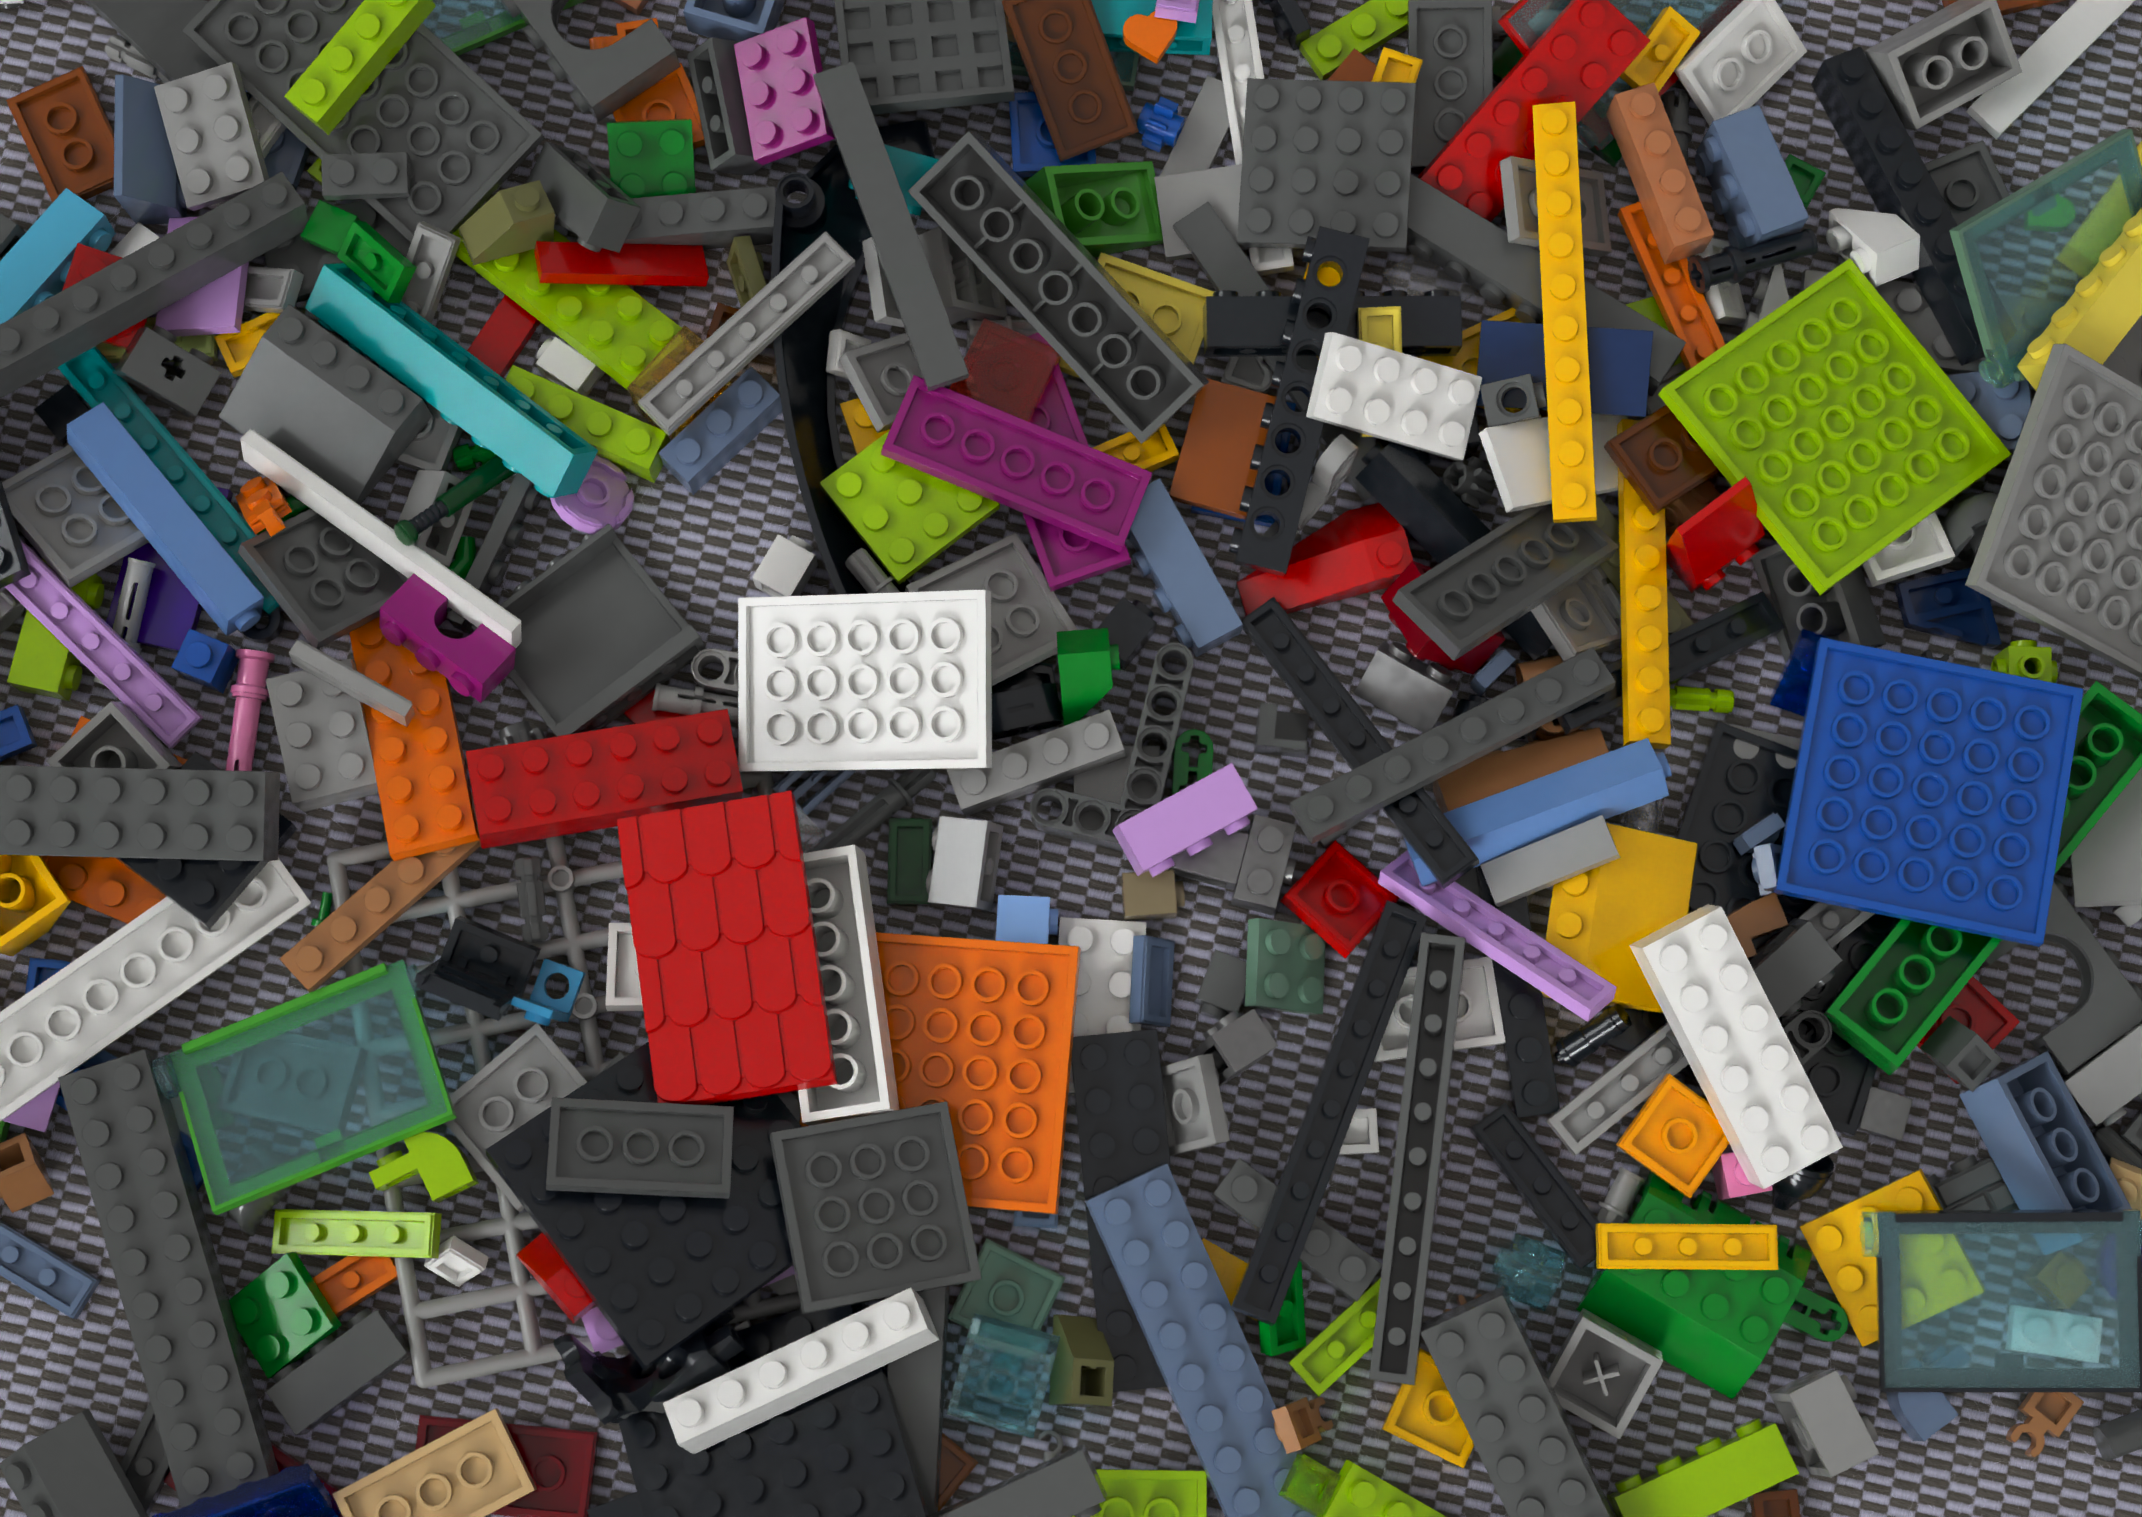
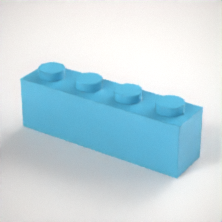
M67 188L57 197L0 260V324L63 290L77 243L104 252L107 250L116 233L105 214Z

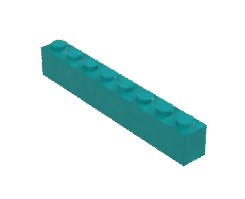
M344 263L323 265L305 306L308 311L318 318L321 326L340 334L349 341L348 345L350 348L370 357L379 364V368L392 378L400 380L410 388V391L422 398L424 402L430 403L439 410L440 416L445 421L460 426L471 435V439L476 445L491 450L503 459L502 463L506 468L522 474L534 483V488L540 494L556 498L578 493L598 452L595 447L402 301L400 304L387 303Z

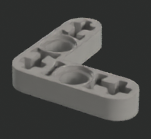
M1340 434L1328 446L1317 461L1312 480L1308 484L1296 535L1335 493L1351 472L1359 448L1343 434ZM1276 521L1263 534V537H1271L1277 533L1278 524Z

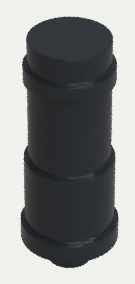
M1615 1004L1611 1008L1605 1009L1602 1014L1587 1024L1580 1026L1567 1036L1561 1037L1556 1041L1558 1050L1555 1052L1556 1059L1561 1064L1566 1062L1571 1067L1577 1066L1583 1059L1597 1051L1600 1046L1615 1036L1621 1035L1627 1028L1632 1026L1628 1013L1621 1005Z

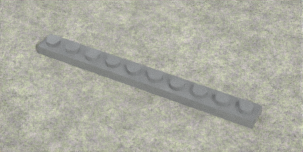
M1815 902L1799 915L1797 919L1809 920L1833 948L1875 913ZM1668 1022L1545 1120L1572 1155L1580 1153L1649 1097L1666 1074L1675 1076L1689 1064L1686 1057L1667 1037L1666 1033L1671 1030Z

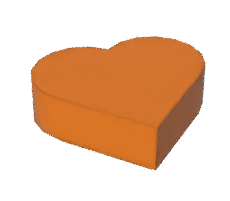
M1155 11L1149 16L1135 14L1129 17L1123 26V40L1125 44L1145 58L1158 64L1176 37L1177 21L1154 17Z

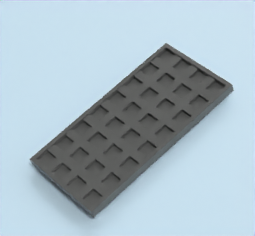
M834 0L841 65L854 61L873 115L1015 101L1005 12L1001 2L1003 0Z

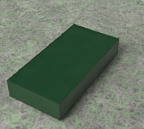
M889 818L887 906H931V903L928 902L929 894L926 891V879L929 871L932 869V819Z

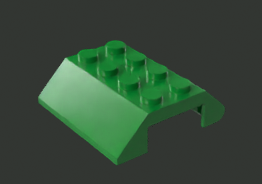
M1650 1172L1638 1194L1642 1198L1628 1222L1632 1224H1750L1751 1217L1718 1198L1709 1209L1712 1195L1704 1190L1696 1196L1692 1208L1682 1203L1683 1194L1673 1187L1669 1189L1670 1185L1653 1172ZM1757 1220L1754 1222V1224H1762ZM1779 1235L1777 1238L1778 1270L1603 1269L1596 1271L1576 1310L1581 1312L1582 1308L1662 1351L1663 1361L1727 1398L1733 1399L1765 1358L1805 1282L1812 1252L1797 1243H1794L1787 1252L1790 1240L1783 1235Z

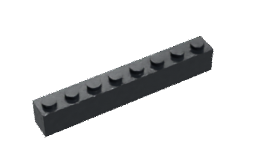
M1861 46L1825 59L1811 85L1880 213L1898 215L1920 235L1919 269L1911 273L1959 363L1963 366L1985 357L1949 230L1958 226ZM1982 272L2002 345H2004L2014 332V329Z

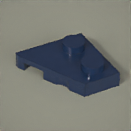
M1971 568L1902 582L1894 587L1905 628L1990 649L1997 648L2002 644L1989 597L1965 585Z

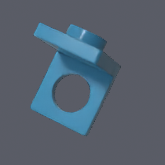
M544 959L530 999L513 996L510 1005L526 1010L525 1019L545 1026L550 1025L551 1019L568 1023L583 983L585 972L549 959ZM561 973L569 981V990L564 997L553 999L546 991V983L552 975Z

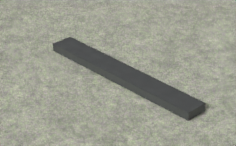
M854 61L813 74L816 88L928 392L969 378L967 367Z
M1206 202L1173 225L1174 231L1190 251L1192 257L1216 291L1232 290L1238 292V296H1255L1256 292L1270 290L1209 202ZM1286 356L1263 357L1272 372H1274L1276 361L1285 362ZM1296 356L1297 363L1301 368L1313 370L1318 367L1319 360L1316 356ZM1292 391L1288 393L1300 412L1308 408L1309 400L1303 392ZM1324 422L1320 441L1326 449L1340 434H1343L1359 448L1347 479L1362 501H1366L1372 495L1355 477L1367 466L1361 459L1377 444L1373 437H1361L1359 432Z

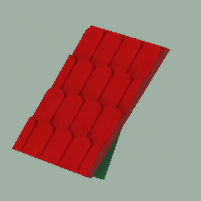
M792 791L687 807L681 810L675 809L645 814L639 817L633 816L617 819L624 883L628 895L645 1028L648 1034L654 1089L657 1094L658 1103L707 1105L838 1084L796 802Z

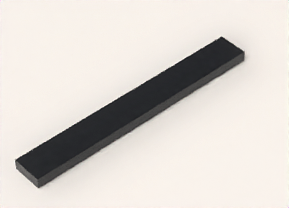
M1274 597L1241 620L1244 632L1351 770L1392 750L1388 742ZM1423 787L1381 808L1443 889L1479 864L1477 856Z

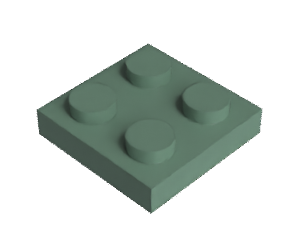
M1264 918L1248 919L1245 1007L1306 1015L1323 1014L1326 941L1308 925Z

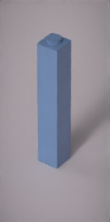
M104 402L68 423L67 443L135 526L145 535V538L222 632L228 636L237 629L240 632H244L253 627L261 618L260 614H262L264 597Z
M1646 738L1443 814L1479 859V864L1475 866L1478 867L1483 863L1603 815L1605 819L1665 798L1669 796L1665 778L1672 776L1663 751L1655 753L1649 739ZM1404 838L1422 887L1437 882L1436 878Z

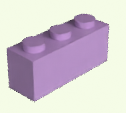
M1230 763L1118 824L1112 831L1137 876L1149 870L1153 878L1173 867L1175 863L1172 857L1187 850L1191 857L1213 845L1210 836L1223 829L1229 836L1248 826L1251 822L1247 816L1258 808L1233 763Z

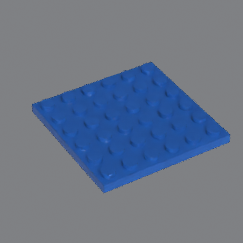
M1820 637L1817 642L1778 863L1777 882L1773 893L2040 947L2044 943L2084 689Z

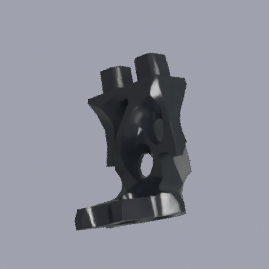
M733 1309L653 1364L657 1367L656 1371L644 1379L640 1376L643 1368L632 1353L622 1358L606 1357L599 1351L593 1353L572 1334L562 1335L553 1341L565 1364L564 1374L566 1380L592 1405L598 1418L604 1425L609 1422L618 1424L632 1414L641 1411L666 1412L663 1406L664 1402L698 1387L701 1383H707L730 1372L727 1361L745 1350L743 1340L738 1331L732 1325L727 1324L735 1318Z

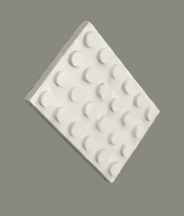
M959 590L738 598L739 771L992 768L991 591Z

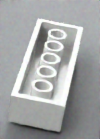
M856 845L803 853L838 1084L798 1090L802 1123L811 1126L900 1110L865 853Z
M1706 904L1629 945L1749 1183L1766 1189L1843 1148L1721 906Z

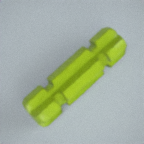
M1674 686V689H1670V706H1672V709L1709 712V709H1713V712L1731 713L1734 707V692L1731 690L1715 689L1714 692H1711L1709 688Z

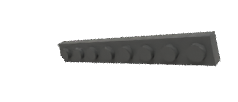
M1592 647L1291 801L1289 809L1309 842L1313 844L1614 689L1616 681Z

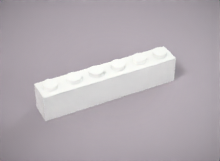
M910 1287L664 1402L663 1406L677 1444L690 1453L696 1454L940 1339L923 1298Z

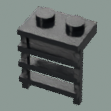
M458 916L455 918L441 958L417 973L414 982L417 983L416 987L499 1021L502 1015H507L508 1010L512 1011L514 1009V1006L510 1005L513 996L523 997L541 948L463 916Z

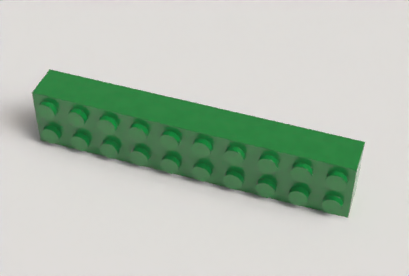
M2095 681L2082 697L2055 874L2142 767V714L2098 681ZM1900 919L1825 1011L1824 1015L1829 1019L1832 1031L1890 1076L1900 1067L2002 939Z

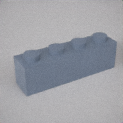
M1159 478L1148 484L1127 535L1136 553L1132 554V558L1141 575L1145 577L1149 574L1157 589L1152 591L1153 596L1162 612L1170 611L1175 619L1177 626L1173 627L1179 643L1187 648H1191L1195 657H1198L1241 634L1243 623L1161 479Z

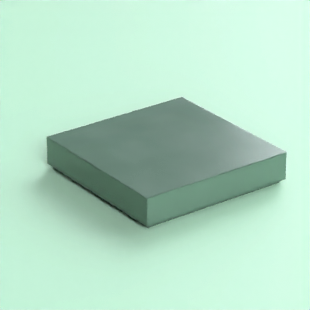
M986 1238L978 1255L982 1279L964 1283L948 1319L1027 1358L1066 1277Z

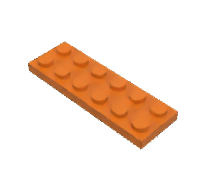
M380 617L351 631L350 639L357 671L412 701L415 713L406 727L363 703L391 858L393 861H398L479 841L449 679L437 670L430 671L423 667L416 659L415 654L402 644L401 646H396L389 642L379 628Z

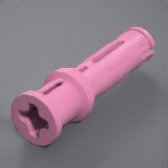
M236 649L235 657L239 659L236 684L231 685L230 690L232 697L236 698L225 771H252L261 704L269 698L268 689L266 688L269 663L274 662L275 655L258 650Z

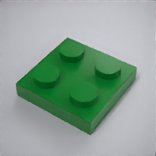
M691 119L606 122L610 180L628 197L642 198L696 193Z
M296 1252L283 1255L229 1300L237 1329L268 1379L273 1378L275 1374L289 1364L297 1362L313 1346L328 1337L342 1325Z

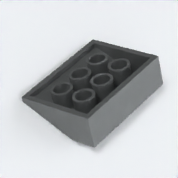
M288 304L261 337L219 415L221 420L242 435L250 429L255 430L359 505L366 499L432 417L422 398L290 304Z

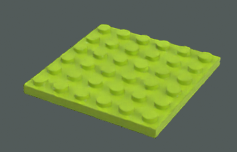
M1850 258L1663 387L1658 394L1731 486L1746 476L1752 485L1757 503L1756 517L1819 595L1833 587L2011 455L2010 451Z

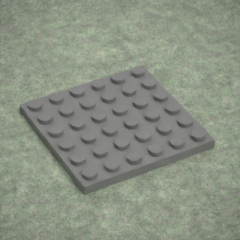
M2053 344L1965 585L2142 679V388L2067 344Z

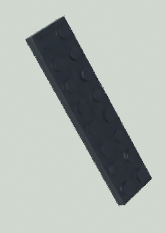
M1157 1029L1073 1037L1071 1062L1085 1200L1162 1164H1168L1171 1170ZM1085 1203L1097 1329L1103 1332L1114 1359L1113 1392L1167 1387Z

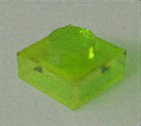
M1297 1454L1279 1492V1496L1316 1517H1323L1341 1475L1305 1454Z

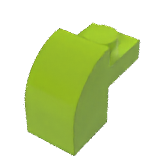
M421 1132L404 1139L409 1153L403 1155L401 1150L392 1152L377 1160L376 1163L379 1168L369 1172L375 1188L380 1191H385L420 1174L432 1201L437 1203L479 1183L463 1151L452 1141L432 1132Z

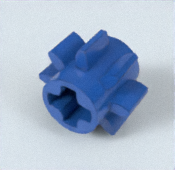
M1160 97L1155 105L1148 102L1145 103L1136 124L1139 130L1138 133L1143 134L1142 146L1159 153L1165 144L1171 147L1175 146L1185 123V118L1177 115L1178 103L1164 97Z

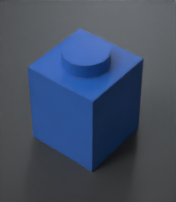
M189 628L171 668L182 677L223 694L239 659L235 657L236 650L229 644Z

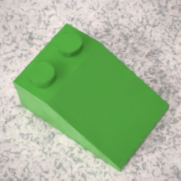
M1152 161L1044 166L1025 181L1028 187L1094 258L1099 257L1101 252L1109 255L1163 244L1154 179L1156 176Z

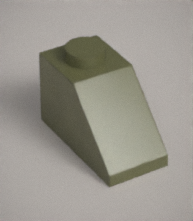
M540 180L499 190L459 227V234L473 265L535 249L536 241L554 242L555 212Z

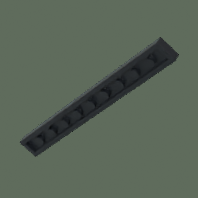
M1388 900L1383 906L1232 1303V1310L1271 1326L1277 1321L1427 921V916Z

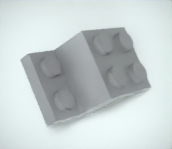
M940 226L918 235L951 325L966 318L1005 320L1007 310L1004 295ZM872 237L862 241L874 322L905 328Z

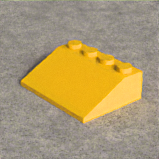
M1607 823L1621 858L1553 885L1545 940L1617 987L1614 999L1606 1006L1619 1004L1623 1008L1663 1013L1629 945L1689 913L1698 844ZM1541 992L1544 998H1550L1549 996Z

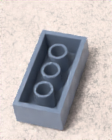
M2048 1051L2009 1067L1983 1081L1974 1092L1968 1089L1959 1094L1969 1117L1975 1124L1989 1155L1994 1160L2019 1210L2132 1209ZM2031 1233L2043 1255L2081 1242L2095 1234Z

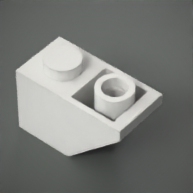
M1835 208L1829 211V229L1826 232L1829 247L1845 260L1850 258L1875 287L1919 269L1920 235L1898 215Z

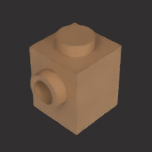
M25 1132L0 1143V1199L3 1198L12 1213L54 1195L45 1164Z

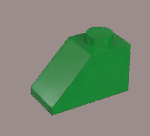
M1108 628L1057 632V653L1064 726L1079 721L1113 688L1112 670H1120L1118 644H1110Z

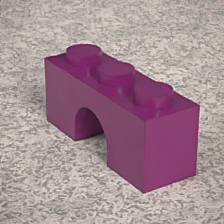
M413 574L380 607L379 628L382 634L392 644L396 646H401L402 644L414 653L416 659L423 667L430 671L437 670L449 679L451 686L463 696L470 695L482 703L514 669L516 648L484 624H481L471 635L465 638L453 639L440 633L437 628L447 619L448 598L416 574Z

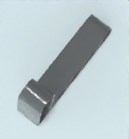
M1171 642L1162 646L1156 654L1120 804L1060 789L1045 788L1039 790L1030 802V817L1033 825L1039 831L1124 852L1112 830L1118 824L1162 801L1193 671L1194 658L1191 651L1185 645ZM1176 657L1184 662L1186 668L1182 673L1172 675L1163 669L1162 663L1168 658ZM1167 698L1175 704L1176 709L1170 715L1161 716L1153 710L1152 704L1157 699ZM1158 739L1165 745L1166 751L1161 756L1150 757L1143 752L1142 745L1147 740ZM1148 780L1155 786L1156 792L1150 798L1141 799L1133 793L1132 786L1137 781ZM1047 801L1057 803L1062 809L1060 816L1054 820L1042 819L1037 813L1042 803ZM1089 811L1099 813L1104 819L1103 825L1094 831L1083 828L1079 820L1084 813Z

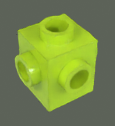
M2033 640L2010 642V646L1994 656L1991 664V671L2052 683L2057 682L2058 666L2056 660H2052V648L2037 647V642Z

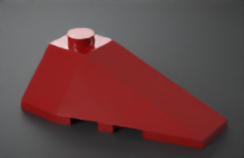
M1375 503L1346 511L1295 544L1292 548L1287 572L1284 577L1255 570L1238 581L1236 585L1245 617L1273 597L1284 611L1289 614L1388 588L1413 561V557L1403 526L1380 503Z

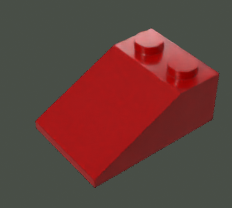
M1746 476L1676 528L1666 544V562L1691 593L1701 586L1706 592L1727 576L1723 570L1736 560L1742 566L1761 551L1757 544L1764 537L1765 532L1762 523L1756 517L1757 503L1752 485Z

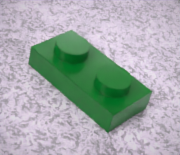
M353 220L337 255L345 265L387 303L400 304L417 268L364 221Z
M1299 1260L1276 1323L1271 1326L1259 1321L1260 1352L1271 1357L1306 1346L1301 1260Z

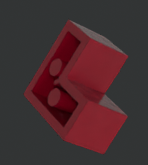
M1412 561L1381 596L1390 612L1388 614L1390 621L1401 630L1407 640L1406 648L1417 659L1421 661L1427 659L1441 664L1448 670L1453 671L1457 669L1473 675L1505 641L1504 635L1501 631L1497 632L1453 661L1392 601L1398 589L1432 569L1429 566Z

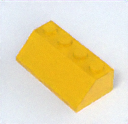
M0 855L1 954L14 956L49 932L71 902L41 856Z

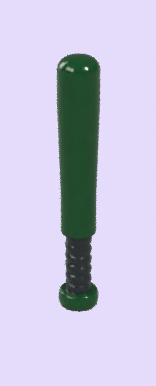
M494 456L458 484L437 497L435 503L429 506V508H426L409 521L400 520L394 526L397 538L406 546L413 545L419 538L418 534L428 529L440 519L450 517L470 502L516 474V472L506 468L502 463L503 459L499 456Z

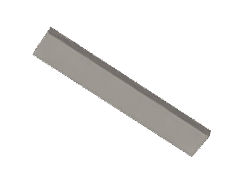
M825 231L638 401L639 407L668 436L671 435L855 267V260Z

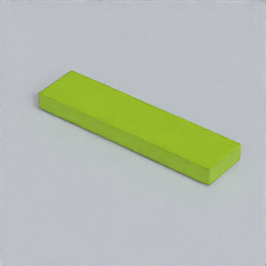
M275 1209L271 1254L296 1252L297 1255L438 1259L442 1214L430 1212Z

